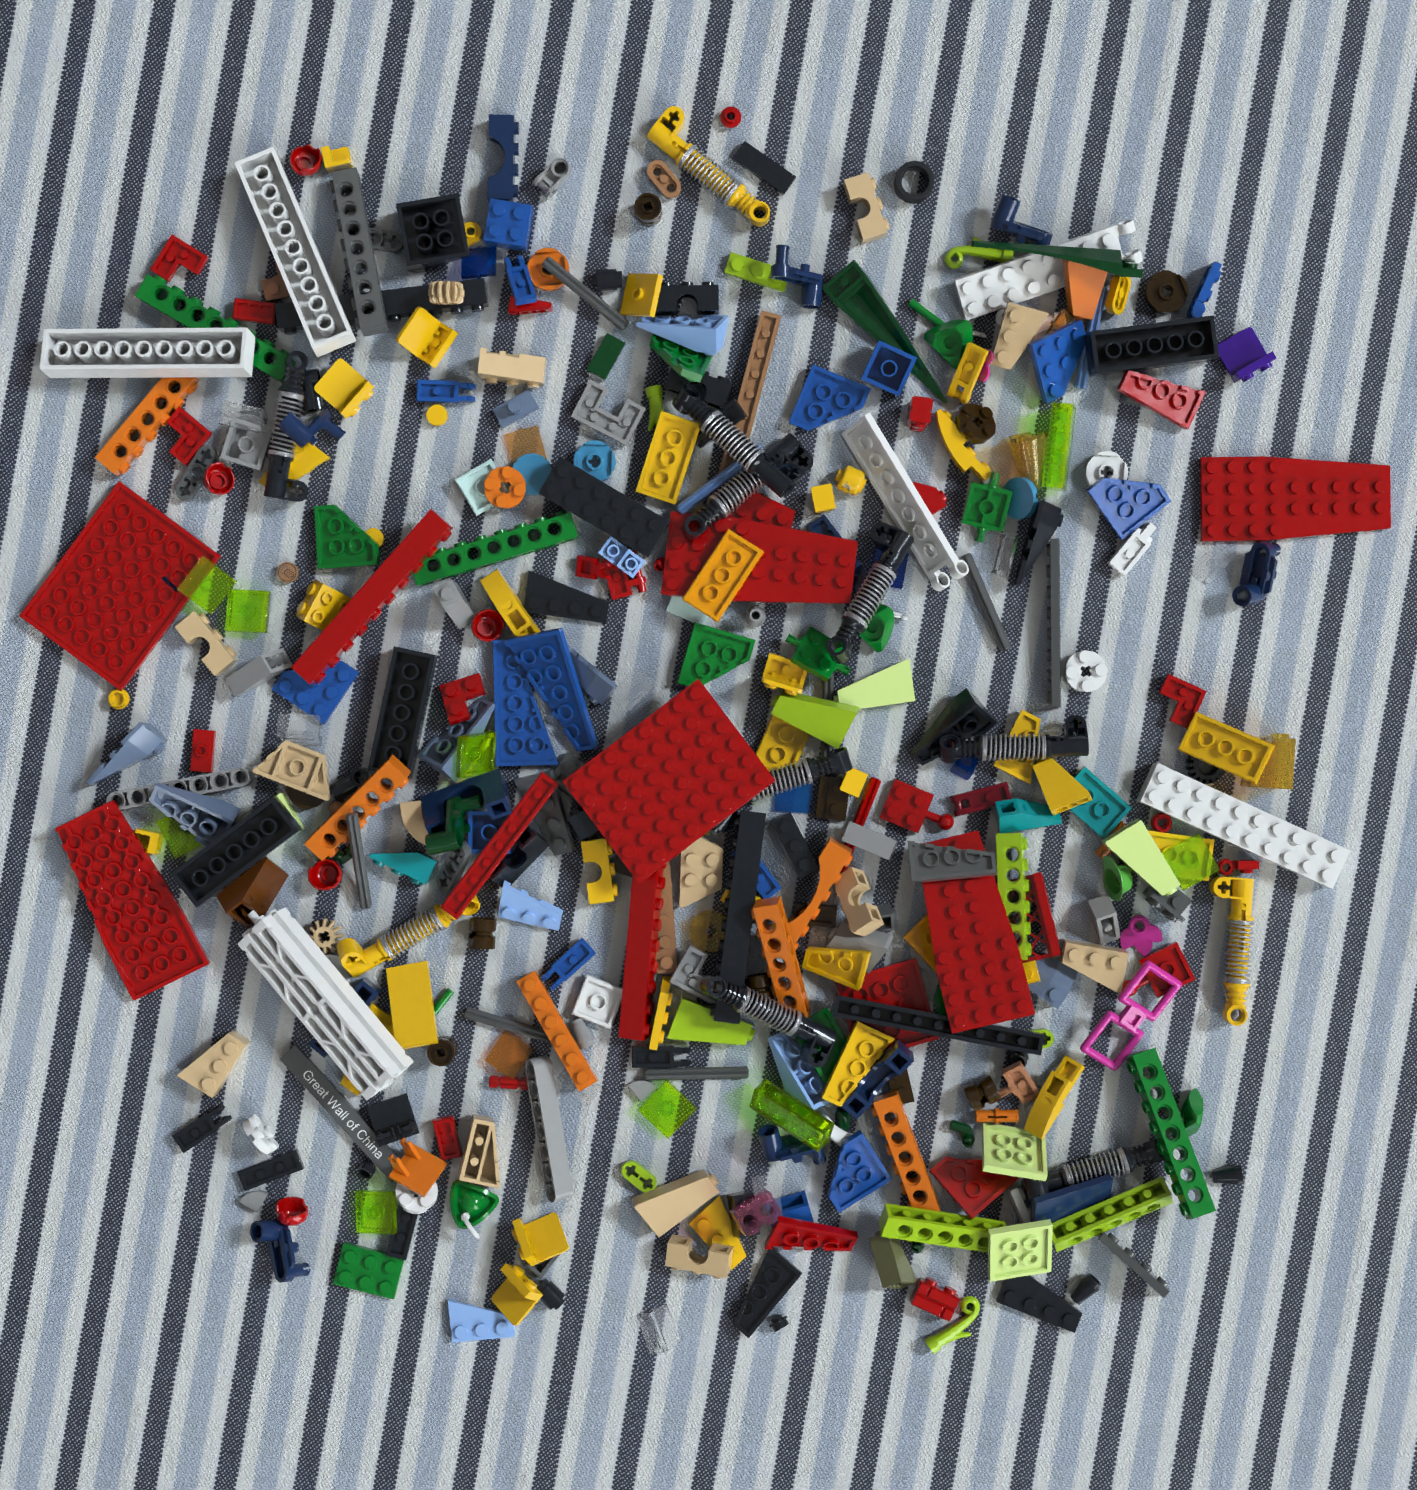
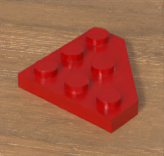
M944 1157L929 1171L971 1220L1019 1179L1009 1175L984 1172L982 1160Z

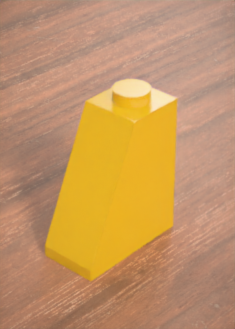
M1053 758L1048 760L1040 759L1035 765H1032L1053 816L1093 800L1089 791Z

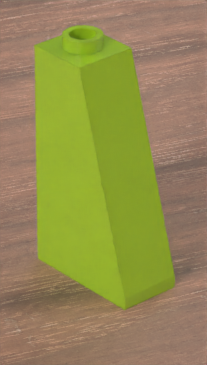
M784 690L780 696L776 694L770 705L774 707L771 712L772 715L836 749L840 747L860 709L854 705L798 693L794 696L785 693Z
M682 996L667 1038L673 1040L746 1045L747 1040H752L755 1029H752L753 1023L741 1018L739 1024L714 1021V1016H710L711 1007Z

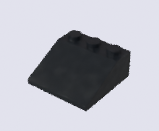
M459 193L396 204L409 272L428 269L470 257Z

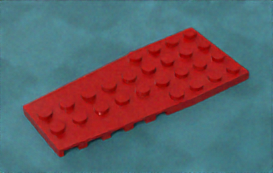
M1265 456L1200 458L1201 542L1269 541L1391 528L1389 465Z
M671 511L661 595L684 597L729 529L764 551L732 602L851 604L857 541L732 517L716 520V523L708 527V530L699 538L690 540L683 535L682 526L685 520L694 513L682 515L680 512ZM695 523L688 524L692 532L699 531V527Z
M114 800L55 829L59 833L63 843L62 847L70 859L71 868L76 873L79 887L84 892L87 906L95 918L94 922L103 944L133 1001L210 964L182 907Z
M979 831L927 842L935 846L956 847V849L985 851ZM994 876L922 882L936 972L951 1033L954 1034L1035 1015L1020 951Z

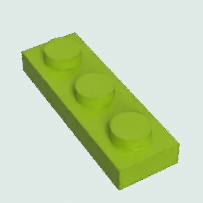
M733 252L730 253L724 274L783 293L787 285L786 282L770 278L771 266L773 265Z

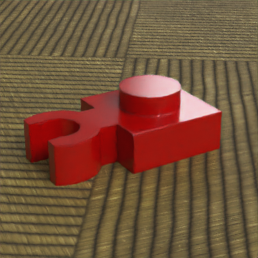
M577 555L575 576L588 579H597L598 577L602 579L610 578L611 575L605 574L604 568L612 567V564L609 562L599 564L600 558Z

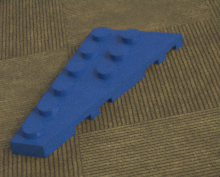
M563 628L504 640L503 642L507 648L510 647L514 653L517 663H520L526 671L527 678L543 702H547L551 708L553 717L557 718L563 726V732L575 750L579 752L597 748L599 745Z
M493 640L496 766L559 765L532 687L526 676V671L520 663H517L514 653L510 647L507 648L503 642L504 640Z

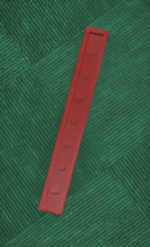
M543 771L440 908L458 920L558 787L559 783Z

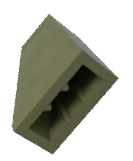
M880 1231L875 1232L876 1236L869 1238L882 1287L902 1289L918 1283L899 1239L881 1237Z

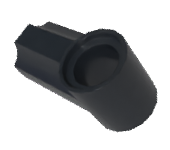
M318 368L306 370L305 374H302L305 378L301 380L304 382L301 387H303L305 393L304 402H302L303 411L316 412L322 410L321 396L314 390V385L320 380V373Z
M368 768L354 769L350 774L330 786L331 792L339 802L353 794L363 784L357 779V774L360 771L365 774V781L372 775Z

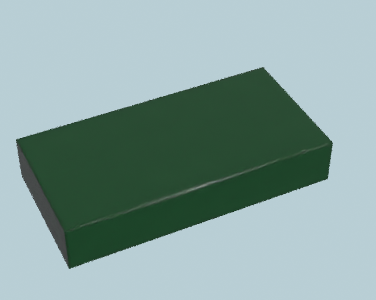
M607 333L590 362L587 371L606 380L626 343Z

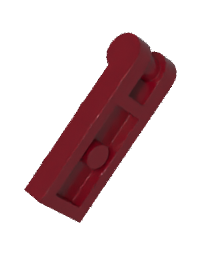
M1007 782L950 796V800L954 803L955 810H953L955 817L995 807L996 801L1012 799ZM968 799L969 807L963 808L961 800Z

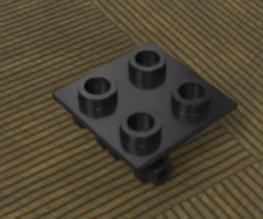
M407 1093L367 1106L379 1147L401 1140L402 1137L407 1138L419 1133Z

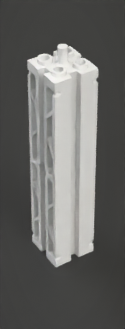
M286 907L279 911L274 909L266 917L264 915L259 917L254 910L251 911L247 916L255 926L242 934L243 939L238 943V946L246 952L247 957L356 1089L361 1091V1095L366 1101L375 1096L379 1091L381 1092L389 1087L414 1061L405 1054L404 1049L296 919L290 916L291 913Z

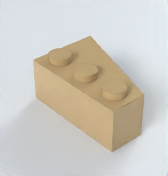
M1007 301L992 352L993 361L990 364L1011 370L1049 313Z
M480 347L478 374L482 380H485V383L497 384V381L506 382L507 386H518V383L527 384L526 387L538 389L539 385L544 386L547 364L545 357L520 353L519 355L506 354V351H499V353L486 352L487 348Z
M1063 938L1062 955L1059 958L1063 964L1119 994L1122 992L1129 956L1126 949Z
M233 1030L177 1076L213 1098L219 1093L251 1041Z
M472 1114L458 1178L461 1181L500 1189L494 1119L492 1117Z

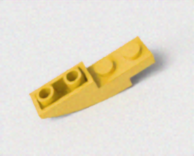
M939 409L935 413L936 425L948 455L963 474L970 469L984 483L991 476L990 467L982 461L980 463L975 458L976 453L972 448L964 446L968 441L965 439L967 436L957 430L956 425L952 421L953 417L946 410L942 411Z
M498 568L480 580L490 599L515 636L541 632Z
M1065 1055L1056 1071H1051L1033 1104L1024 1127L1025 1131L1043 1140L1064 1107L1063 1101L1085 1067Z

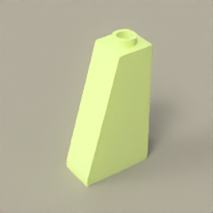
M910 659L899 662L836 691L837 695L833 696V701L854 705L860 709L915 701Z
M1135 819L1101 840L1103 845L1158 894L1169 896L1177 891L1176 887L1181 885L1142 820Z

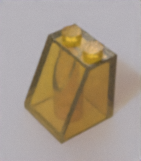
M1271 733V737H1264L1263 740L1273 744L1275 747L1257 785L1242 779L1240 786L1293 790L1296 739L1289 738V734Z

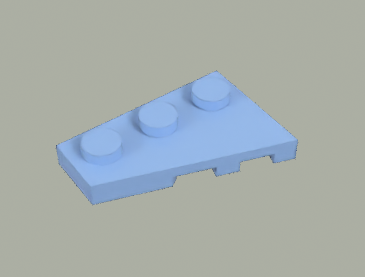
M504 880L497 917L559 931L563 914L562 909L542 899L536 900L529 896L527 891L523 889L519 891L511 887V883Z
M452 1299L448 1300L452 1343L515 1336L514 1325L510 1323L501 1311L490 1308L485 1309L469 1303L464 1304Z

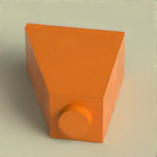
M1063 259L1067 311L1073 315V319L1084 322L1086 318L1093 320L1108 272Z

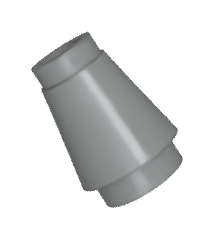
M753 606L746 611L745 620L750 626L759 627L765 622L766 614L761 607ZM753 612H758L760 615L759 619L752 618Z
M582 1018L570 1023L574 1039L581 1051L595 1045V1037Z

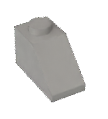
M1108 894L1089 900V911L1100 944L1120 939L1117 913Z

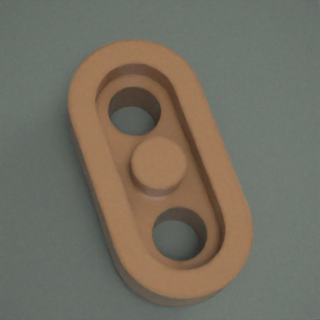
M660 160L650 162L647 167L649 180L665 198H677L681 193V183L664 162ZM660 170L661 174L659 176L654 175V171ZM674 186L675 190L669 192L667 187Z

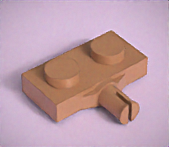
M276 262L278 275L270 279L261 280L266 302L290 297Z
M1020 1060L1002 1069V1074L1007 1080L1008 1085L997 1090L1000 1098L1013 1093L1022 1104L1037 1098L1040 1090Z

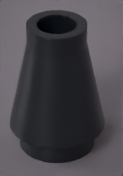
M1235 1164L1211 1171L1213 1184L1239 1185V1182H1244L1241 1165L1235 1166Z
M1090 1273L1086 1276L1083 1275L1071 1298L1080 1305L1099 1291L1101 1283Z

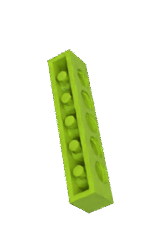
M1023 833L996 834L998 890L1013 933H1018L1021 937V941L1018 944L1021 959L1028 960V956H1031L1032 953L1031 943L1027 941V935L1031 934V924L1027 922L1026 913H1030V902L1026 901V892H1029V880H1025V871H1028L1029 864L1028 858L1024 856V850H1028L1027 837H1024ZM1010 849H1016L1018 852V857L1013 861L1009 860L1007 856ZM1011 870H1016L1019 874L1018 879L1014 882L1008 878ZM1012 891L1019 893V900L1015 903L1009 900V894ZM1013 912H1017L1020 915V921L1017 924H1013L1010 921V915Z
M1163 1176L1053 1222L1052 1243L1056 1252L1172 1204V1194Z
M885 1203L878 1222L881 1237L987 1253L988 1229L1006 1226V1222L980 1217H974L971 1220L967 1215Z

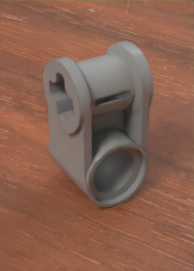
M556 158L535 178L532 184L535 187L538 186L546 194L545 197L550 199L571 176L569 163L564 158ZM560 165L566 166V171L563 174L556 173V168Z

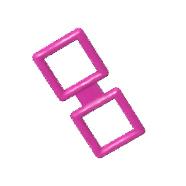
M1145 961L1118 996V1000L1126 1005V1007L1119 1015L1112 1011H1107L1081 1044L1080 1050L1112 1071L1118 1070L1144 1036V1032L1138 1028L1145 1018L1152 1022L1155 1021L1181 988L1182 982L1151 961ZM1148 971L1171 984V987L1152 1011L1129 998ZM1110 1021L1133 1034L1114 1061L1091 1048V1045Z

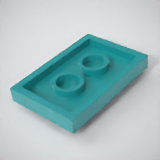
M1083 766L1074 778L1089 791L1093 800L1069 810L1102 839H1105L1132 807Z

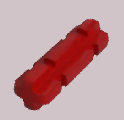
M491 1075L489 1078L490 1088L501 1086V1089H518L519 1087L520 1090H528L526 1077L518 1079V1077L501 1076L499 1078V1076Z

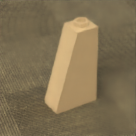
M705 1169L657 1187L654 1190L637 1195L632 1198L634 1208L655 1234L661 1237L718 1194L717 1184L719 1182L712 1173L708 1174Z

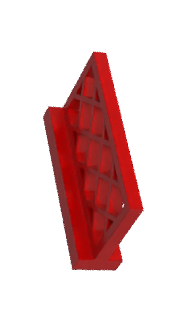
M1042 872L1025 876V880H1030L1032 886L1031 891L1026 895V901L1029 899L1036 903L1037 906L1033 916L1028 913L1026 915L1031 918L1030 924L1034 919L1042 927L1038 936L1030 934L1036 938L1031 949L1033 950L1039 940L1046 944L1048 953L1038 955L1032 951V954L1035 956L1029 957L1028 960H1022V963L1062 955ZM1018 878L1011 879L1010 881L1014 882V881H1016ZM1012 891L1009 900H1011L1016 891ZM1032 893L1034 894L1035 900L1030 897ZM1016 913L1011 921L1013 924H1016L1015 920L1019 915L1018 913ZM1037 913H1038V915H1039V919H1040V920H1038V919L1035 918V916L1037 915ZM1042 933L1044 935L1045 941L1040 939ZM1019 937L1016 941L1017 945L1019 944L1021 937Z

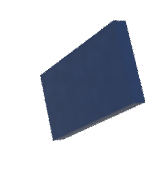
M1106 1174L1034 1197L1030 1222L1050 1219L1053 1223L1110 1199L1113 1178L1110 1174Z

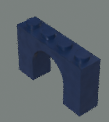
M500 768L421 796L424 824L428 834L445 830L447 799L455 796L465 799L480 795L492 820L511 814L512 809L507 783Z

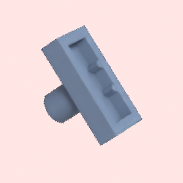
M528 389L492 410L504 429L538 410L539 407Z

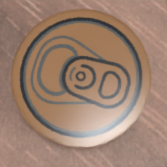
M284 562L279 565L277 576L282 582L293 583L299 576L298 567L291 562Z

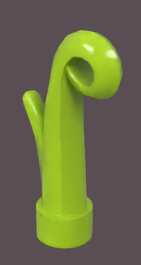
M976 237L972 239L973 241H981ZM962 245L949 249L945 254L944 260L949 268L957 269L963 264V255L1003 263L1013 259L1014 251ZM954 255H956L957 258H958V261H957V262H953V261L951 260V257H953Z
M661 384L645 388L650 406L648 431H652L654 424L657 426L660 413L664 411Z
M967 1296L961 1301L960 1307L966 1314L965 1316L924 1340L933 1354L949 1342L971 1336L970 1332L962 1331L979 1314L980 1303L975 1297ZM968 1303L973 1304L972 1309L966 1308Z

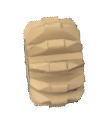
M455 281L431 282L428 289L429 301L439 305L461 304L464 296L463 284Z
M324 918L322 923L319 920L315 921L316 927L311 926L309 928L314 933L309 934L310 938L314 939L315 944L320 950L323 948L324 954H328L329 949L335 952V945L339 942L337 938L344 937V934L337 933L342 927L334 928L336 921L332 920L328 924L327 918ZM328 932L329 935L327 936H330V939L324 941L322 939L324 936H321V933Z

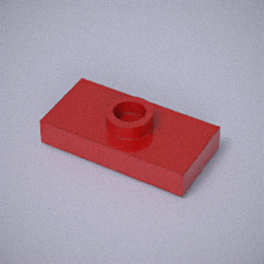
M234 298L232 319L275 325V303Z
M193 729L190 771L213 772L216 731Z
M454 1115L433 1119L432 1123L441 1160L462 1157L463 1153Z

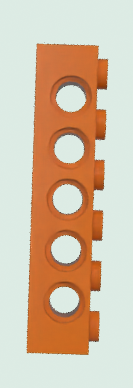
M196 377L161 378L95 458L117 476L125 474L130 469V463L133 459H137L142 455L144 446L157 437L159 428L168 424L166 421L170 418V415L179 406H183L185 397L197 389V383L200 380ZM179 383L180 390L177 393H173L172 386ZM162 399H166V407L159 409V402ZM152 415L153 422L150 425H146V417ZM139 431V439L132 441V434ZM125 447L126 454L123 457H119V449Z
M392 754L308 837L304 845L322 861L327 856L332 858L338 852V846L341 843L345 845L349 841L348 828L341 823V820L346 821L348 813L356 812L361 829L367 823L365 819L369 815L373 817L381 809L379 805L383 801L388 803L394 797V791L398 787L402 789L409 782L408 776L411 771ZM383 778L389 779L392 784H385ZM369 792L375 793L378 798H371ZM355 806L361 807L363 812L356 811ZM327 834H332L335 840L329 839Z
M781 896L758 899L751 909L752 919L756 920L758 926L756 928L757 938L762 941L761 951L763 958L767 960V975L773 982V996L777 997L779 1003L782 1002L783 1005L786 1004L787 1007L790 1006L791 1009L794 1008L802 1012L808 1018L811 1008ZM766 919L772 920L774 924L767 923ZM771 939H777L779 943H774ZM776 958H781L784 962H779ZM781 977H786L789 981H784ZM786 996H791L794 1000H790Z
M898 1090L874 1097L871 1109L874 1117L878 1116L881 1124H878L881 1136H886L888 1143L885 1146L888 1155H893L895 1163H892L895 1174L896 1176L900 1175L902 1179L900 1187L903 1195L907 1194L909 1198L907 1206L940 1211L938 1198ZM892 1112L896 1115V1118L888 1120L885 1118V1114ZM900 1132L903 1134V1137L897 1140L892 1137V1134ZM903 1151H906L910 1153L911 1156L907 1159H903L899 1156V1154ZM909 1171H915L918 1175L915 1178H909L906 1174ZM921 1190L925 1195L918 1198L914 1195V1192Z

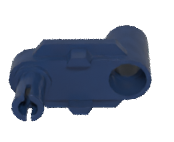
M1001 195L990 226L1013 234L1014 241L1022 244L1025 243L1026 239H1029L1033 242V245H1050L1053 237L1052 233L1014 221L1021 201L1010 196Z
M776 245V261L771 266L770 278L802 286L800 306L808 309L821 308L823 275L809 272L810 265L801 264L800 269L790 267L788 265L790 246Z
M325 408L308 425L292 411L278 425V428L301 448L308 442L313 446L318 440L314 435L319 430H325L337 442L346 433L332 421V415Z
M1265 541L1258 542L1252 546L1251 551L1245 553L1240 586L1236 587L1232 593V598L1236 605L1247 606L1262 602L1266 594L1272 591L1273 581L1277 575L1276 567L1278 561L1275 556L1280 554V552L1276 551L1281 550L1279 544H1271Z
M765 1124L758 1129L759 1140L767 1161L775 1162L792 1159L794 1163L802 1162V1156L812 1154L813 1163L816 1165H820L818 1157H820L822 1164L826 1161L823 1150L825 1145L824 1134L820 1133L817 1129L803 1130L780 1136L779 1129L775 1124Z
M278 1219L254 1221L252 1223L250 1236L254 1242L267 1241L272 1271L278 1282H291L294 1277L309 1275L310 1269H303L310 1267L308 1263L295 1264L294 1253L298 1252L299 1246L297 1242H292L291 1232L287 1225L282 1224Z

